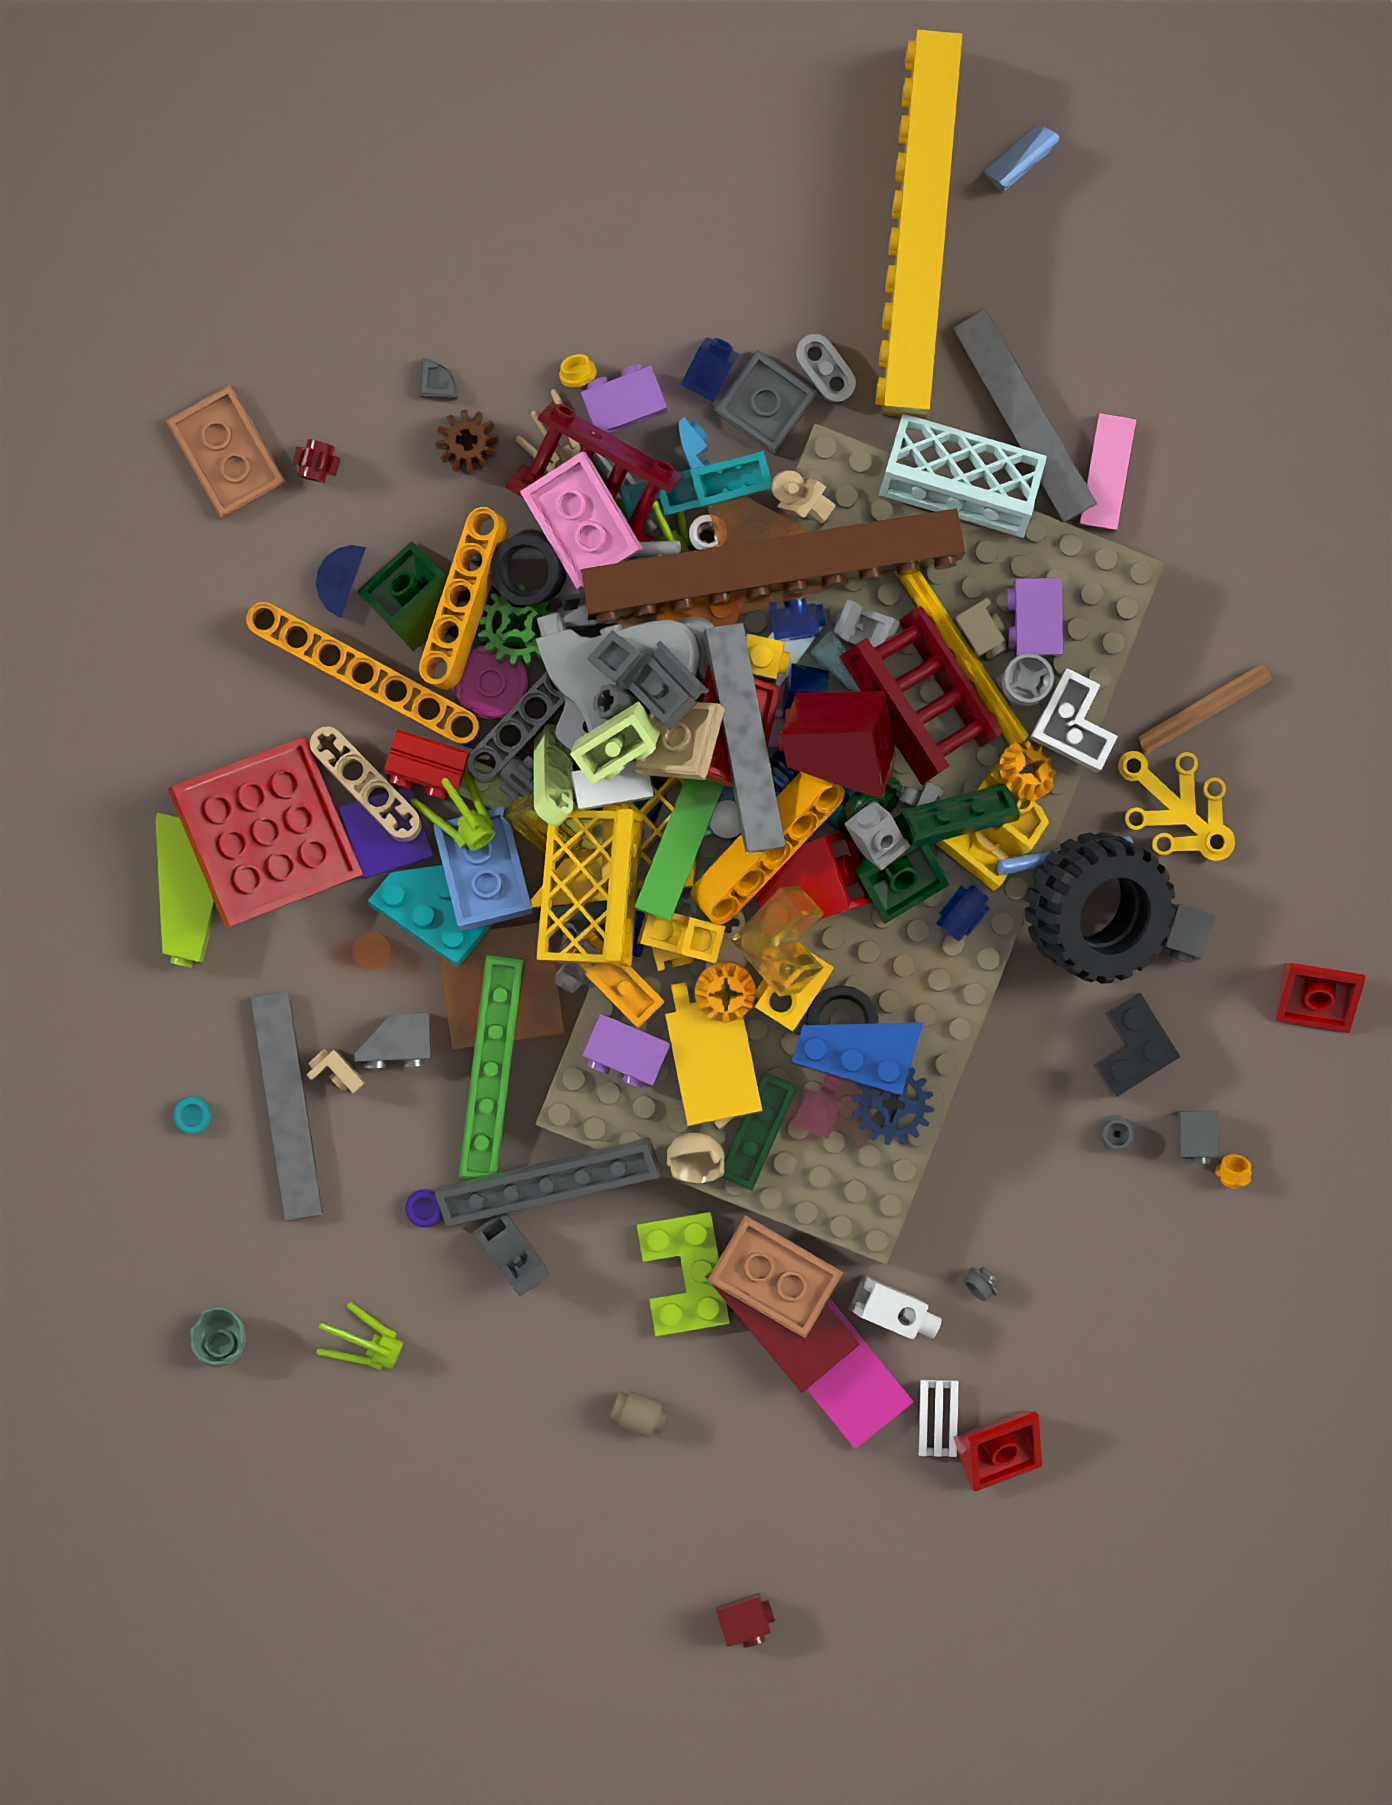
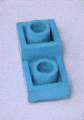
M683 417L678 421L679 435L689 468L712 464L708 459L703 462L699 460V457L708 451V446L704 442L709 438L695 420L690 424Z

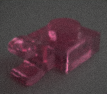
M826 1074L818 1093L807 1089L793 1125L828 1139L843 1103L833 1099L841 1078Z

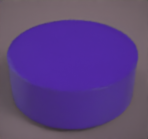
M418 1190L411 1194L406 1202V1215L416 1226H432L442 1217L435 1192L432 1190Z

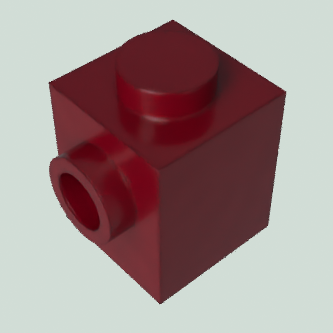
M759 1593L716 1606V1613L727 1647L743 1643L744 1648L755 1646L765 1642L764 1635L771 1633L769 1623L775 1622L769 1600L762 1602Z

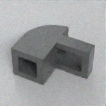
M507 1213L493 1216L474 1231L484 1250L498 1265L520 1297L527 1291L536 1288L544 1278L550 1275L542 1258Z

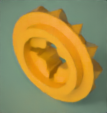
M1029 740L1021 744L1015 742L1002 753L999 762L1000 775L1006 787L1014 795L1025 800H1036L1045 796L1055 786L1053 778L1057 771L1053 770L1051 766L1053 757H1046L1042 752V746H1033ZM1026 765H1035L1036 771L1033 773H1024L1022 775L1019 773Z
M720 962L709 966L699 976L695 986V999L699 1009L710 1020L728 1023L729 1021L742 1019L753 1007L756 995L755 983L749 972L742 966L731 962ZM724 978H727L730 990L737 991L736 995L730 996L727 1007H724L720 996L709 994L722 989Z

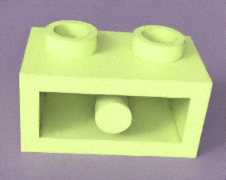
M638 701L577 739L570 755L591 785H593L602 778L609 780L615 777L625 768L623 765L634 758L639 761L650 755L656 749L655 745L660 731Z

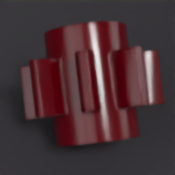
M311 439L307 440L305 448L297 446L292 463L294 466L300 467L298 476L319 483H325L327 474L336 476L340 459L333 456L335 447Z

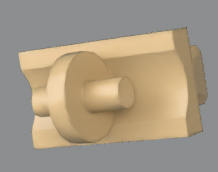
M784 470L779 472L772 481L773 495L780 501L777 507L787 514L807 518L811 521L815 519L823 524L836 506L822 495L826 486L818 480L802 477L795 471Z

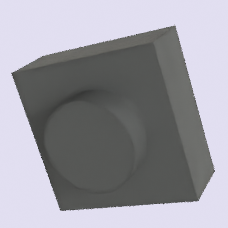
M612 630L587 660L619 686L643 656Z

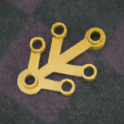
M1129 751L1119 758L1117 771L1120 777L1129 782L1138 781L1169 809L1144 811L1138 807L1131 808L1124 816V823L1129 829L1140 830L1144 826L1186 825L1197 835L1173 838L1168 833H1160L1152 840V849L1156 854L1166 856L1175 851L1199 850L1205 858L1212 861H1220L1231 855L1235 847V837L1233 832L1223 825L1222 797L1226 792V785L1223 780L1216 777L1206 780L1203 784L1202 792L1208 799L1207 824L1196 814L1194 772L1198 767V759L1193 753L1184 752L1175 759V769L1179 773L1180 798L1148 770V761L1140 752ZM1182 757L1191 758L1193 761L1191 770L1185 771L1180 767L1179 763ZM1136 759L1140 763V769L1137 773H1131L1127 770L1126 764L1128 760ZM1210 782H1216L1220 785L1221 792L1218 796H1212L1208 793L1207 787ZM1132 812H1138L1142 815L1143 821L1139 826H1133L1129 822V816ZM1213 835L1222 837L1223 846L1220 849L1211 847L1210 839ZM1161 837H1165L1170 841V848L1165 852L1157 848V841Z

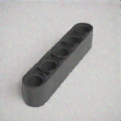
M547 671L471 752L468 757V768L474 780L480 783L495 781L514 756H519L543 727L549 724L565 706V700L561 693L551 686V679ZM532 701H540L546 706L547 712L542 718L532 719L525 713L526 706ZM508 728H514L521 734L520 742L512 747L505 746L500 741L502 731ZM480 756H490L496 762L495 768L491 773L480 774L475 770L474 763Z

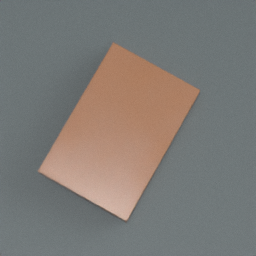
M231 384L166 420L167 425L221 519L228 517L287 483Z
M745 1215L707 1282L799 1336L806 1338L843 1272Z

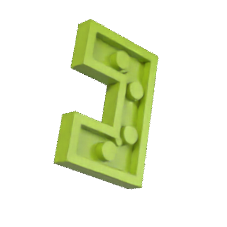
M711 1212L637 1224L643 1262L680 1256L686 1288L684 1293L649 1298L655 1336L730 1324L726 1302L705 1278L714 1269L719 1260Z

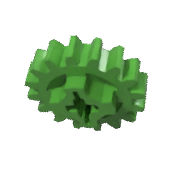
M520 585L519 589L525 591L524 585ZM493 592L491 594L493 605L485 604L483 613L486 617H481L478 625L486 629L478 633L479 641H489L484 647L486 654L488 655L496 651V661L499 664L505 658H510L512 668H516L520 659L524 660L527 667L531 666V657L534 655L543 660L536 642L537 637L533 630L534 626L538 624L537 618L556 613V611L547 612L551 606V601L526 606L525 608L513 607L511 605L513 603L503 597L500 598ZM498 614L502 620V625L494 634L492 629L493 622ZM516 621L518 624L524 622L525 630L522 632L518 629L512 630L511 622ZM510 645L523 646L524 649H511L508 647Z

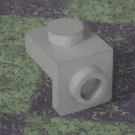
M848 599L844 608L836 616L834 635L853 646L868 638L872 646L876 647L895 635L900 622L889 616L864 608L855 601Z

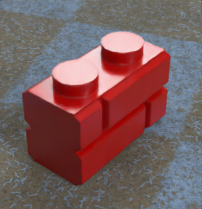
M397 729L383 772L385 775L391 776L389 783L411 790L412 783L427 787L426 795L447 801L449 794L442 784V779L447 778L454 789L459 792L470 752Z

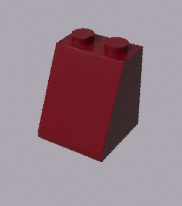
M886 691L796 693L791 708L786 709L784 728L778 731V748L780 752L785 753L787 767L875 798L883 797L896 758Z

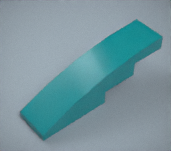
M760 451L678 472L683 475L681 481L670 493L661 489L656 500L663 514L669 515L772 488V480L765 453ZM647 481L620 487L628 520H630L648 483ZM651 509L646 520L655 518L653 509Z

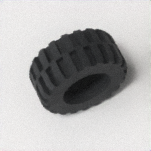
M1089 832L1080 834L1077 837V842L1070 838L1059 845L1060 851L1057 853L1051 851L1044 859L1047 862L1042 870L1037 868L1032 877L1036 881L1033 888H1028L1026 899L1030 901V907L1025 908L1026 921L1032 924L1028 927V932L1031 940L1037 943L1038 951L1044 957L1073 976L1075 975L1081 980L1091 983L1094 981L1101 984L1112 983L1115 981V978L1122 981L1133 976L1132 971L1134 969L1141 971L1150 964L1148 959L1152 955L1157 957L1163 949L1160 944L1164 937L1169 938L1172 926L1169 925L1170 918H1175L1176 905L1171 903V899L1175 898L1174 885L1168 882L1170 875L1165 866L1159 864L1158 858L1143 848L1111 833L1099 832L1094 835ZM1118 878L1121 898L1114 918L1100 932L1083 937L1080 927V916L1087 897L1103 882Z

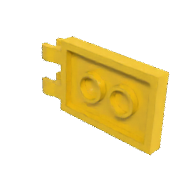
M724 981L722 989L711 994L720 996L724 1007H727V1002L729 1001ZM686 982L671 985L676 1012L665 1014L688 1127L763 1112L744 1018L729 1021L728 1023L710 1020L699 1009L697 1002L690 1003Z

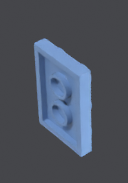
M506 806L487 810L488 816L496 825L493 829L495 836L485 846L474 851L470 850L468 846L461 849L450 835L436 824H433L459 932L533 914ZM461 817L447 820L446 822L458 831L457 821Z

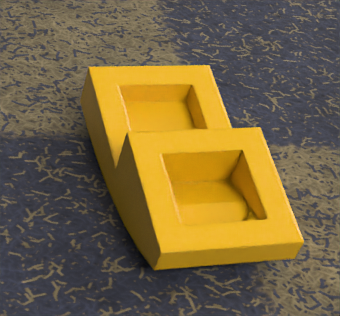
M645 913L637 943L716 963L726 926L676 913L673 914L669 923Z

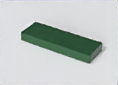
M1005 784L903 809L899 818L915 848L1018 821L1020 811L1009 789Z
M764 1071L757 1084L763 1112L743 1116L724 1159V1174L721 1176L753 1191L798 1086Z

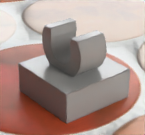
M928 782L923 793L905 786L900 801L908 806L915 807L941 800L944 791L940 787Z

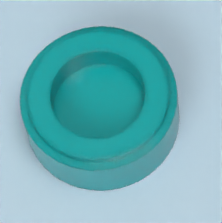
M186 1097L179 1101L174 1109V1122L184 1133L197 1134L203 1132L208 1128L212 1120L211 1107L200 1097Z

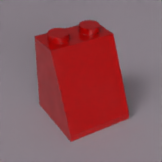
M839 832L802 844L755 894L760 908L758 911L759 920L762 927L768 931L769 937L872 902L856 873L862 856L852 838H848L843 832Z

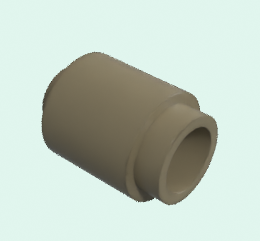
M620 1391L609 1420L617 1422V1427L651 1439L653 1432L661 1434L668 1413L661 1411L664 1403L632 1391L629 1394Z

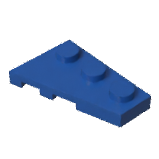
M924 1022L803 1025L791 1064L902 1096Z

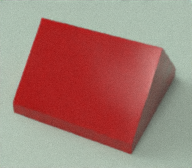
M1291 962L1284 963L1275 1021L1350 1033L1364 986L1365 975Z
M1020 1411L953 1437L973 1492L1042 1467L1039 1416L1036 1411Z

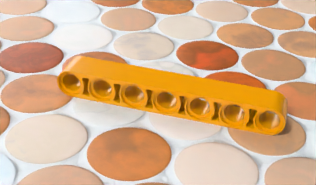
M258 602L248 610L246 616L247 625L254 634L455 744L469 745L478 738L480 724L476 716L470 711L270 603ZM266 610L271 611L275 618L272 627L267 630L257 629L255 618L258 613ZM297 628L304 629L308 635L305 645L300 648L291 647L288 643L289 633ZM329 646L337 647L341 652L339 662L333 666H326L321 661L322 651ZM361 664H368L374 670L372 680L366 684L357 683L354 679V671ZM394 682H401L407 687L405 698L399 702L390 701L387 697V688ZM426 700H435L440 705L439 715L432 720L423 719L419 712L421 704ZM465 717L470 719L473 723L472 733L465 738L456 737L452 731L453 723L459 718Z

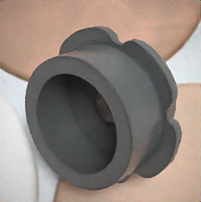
M1119 1115L1108 1117L1105 1120L1106 1123L1099 1127V1140L1103 1141L1104 1148L1110 1152L1116 1153L1121 1149L1128 1150L1134 1143L1133 1134L1135 1133V1127L1129 1119H1122ZM1116 1130L1120 1131L1118 1138L1113 1135Z
M971 1267L969 1269L970 1272L964 1279V1284L974 1296L981 1301H986L991 1295L996 1296L998 1294V1290L995 1287L998 1280L990 1270L985 1267L980 1269Z

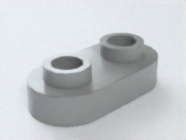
M820 334L805 336L799 342L796 349V359L799 366L825 400L831 403L847 401L853 395L856 387V379L853 372L826 337ZM816 348L820 350L822 357L818 361L810 360L807 355L810 349ZM832 379H841L844 383L843 389L840 391L832 390L829 385Z

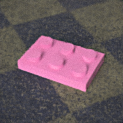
M580 452L520 491L577 589L582 588L580 580L581 569L621 563L643 550L586 452Z

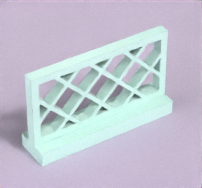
M903 413L879 495L934 512L957 508L958 516L961 520L1024 538L1032 516L1047 456ZM906 428L922 432L926 439L913 444L905 433ZM948 440L958 443L962 450L949 455L941 443ZM933 447L940 459L927 463L920 454V451ZM984 451L993 453L999 461L985 465L978 456V453ZM910 455L918 467H909L896 463V461ZM969 458L976 470L963 474L955 462ZM1023 462L1036 466L1035 472L1021 476L1014 464ZM947 466L955 478L949 479L939 476L933 471ZM1005 469L1012 478V481L1000 485L992 473ZM983 477L991 489L986 490L973 486L970 481ZM1019 488L1027 501L1010 497L1006 492Z

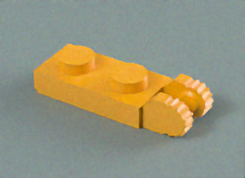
M593 932L585 940L603 955L604 943ZM577 948L571 952L582 954ZM577 963L585 971L584 975L636 1028H639L665 1002L632 967L615 966L613 964L594 963L592 965L591 963Z

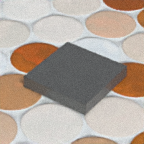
M756 350L718 403L714 413L775 455L818 395V392Z

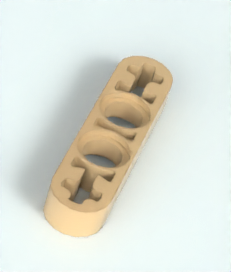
M328 726L316 730L310 739V748L316 759L394 839L401 842H409L417 838L422 824L416 810L338 730ZM323 738H326L328 741L335 738L333 744L342 755L338 761L329 750L326 749L320 752L322 749L320 741ZM359 762L363 766L362 776L354 781L345 779L343 777V769L346 764ZM375 788H383L389 793L388 801L381 807H374L368 802V796ZM394 807L402 818L412 817L409 821L412 828L409 831L403 828L396 831L398 824L389 813ZM388 814L386 819L382 818V816Z

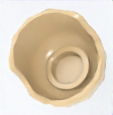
M690 1132L676 1137L667 1149V1165L671 1167V1174L677 1180L688 1183L711 1182L724 1174V1151L719 1142L704 1133Z

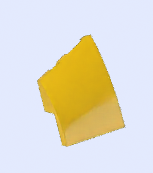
M1000 758L973 791L1004 784L999 770ZM1011 791L1010 793L1020 811L1018 821L936 842L939 848L993 891L1002 885L1008 875H1000L997 872V861L1023 856L1028 853L1049 824L1044 811L1035 800L1022 799Z

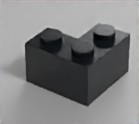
M1141 993L1134 994L1105 1013L1124 1046L1093 1064L1113 1097H1118L1180 1058L1179 1053Z

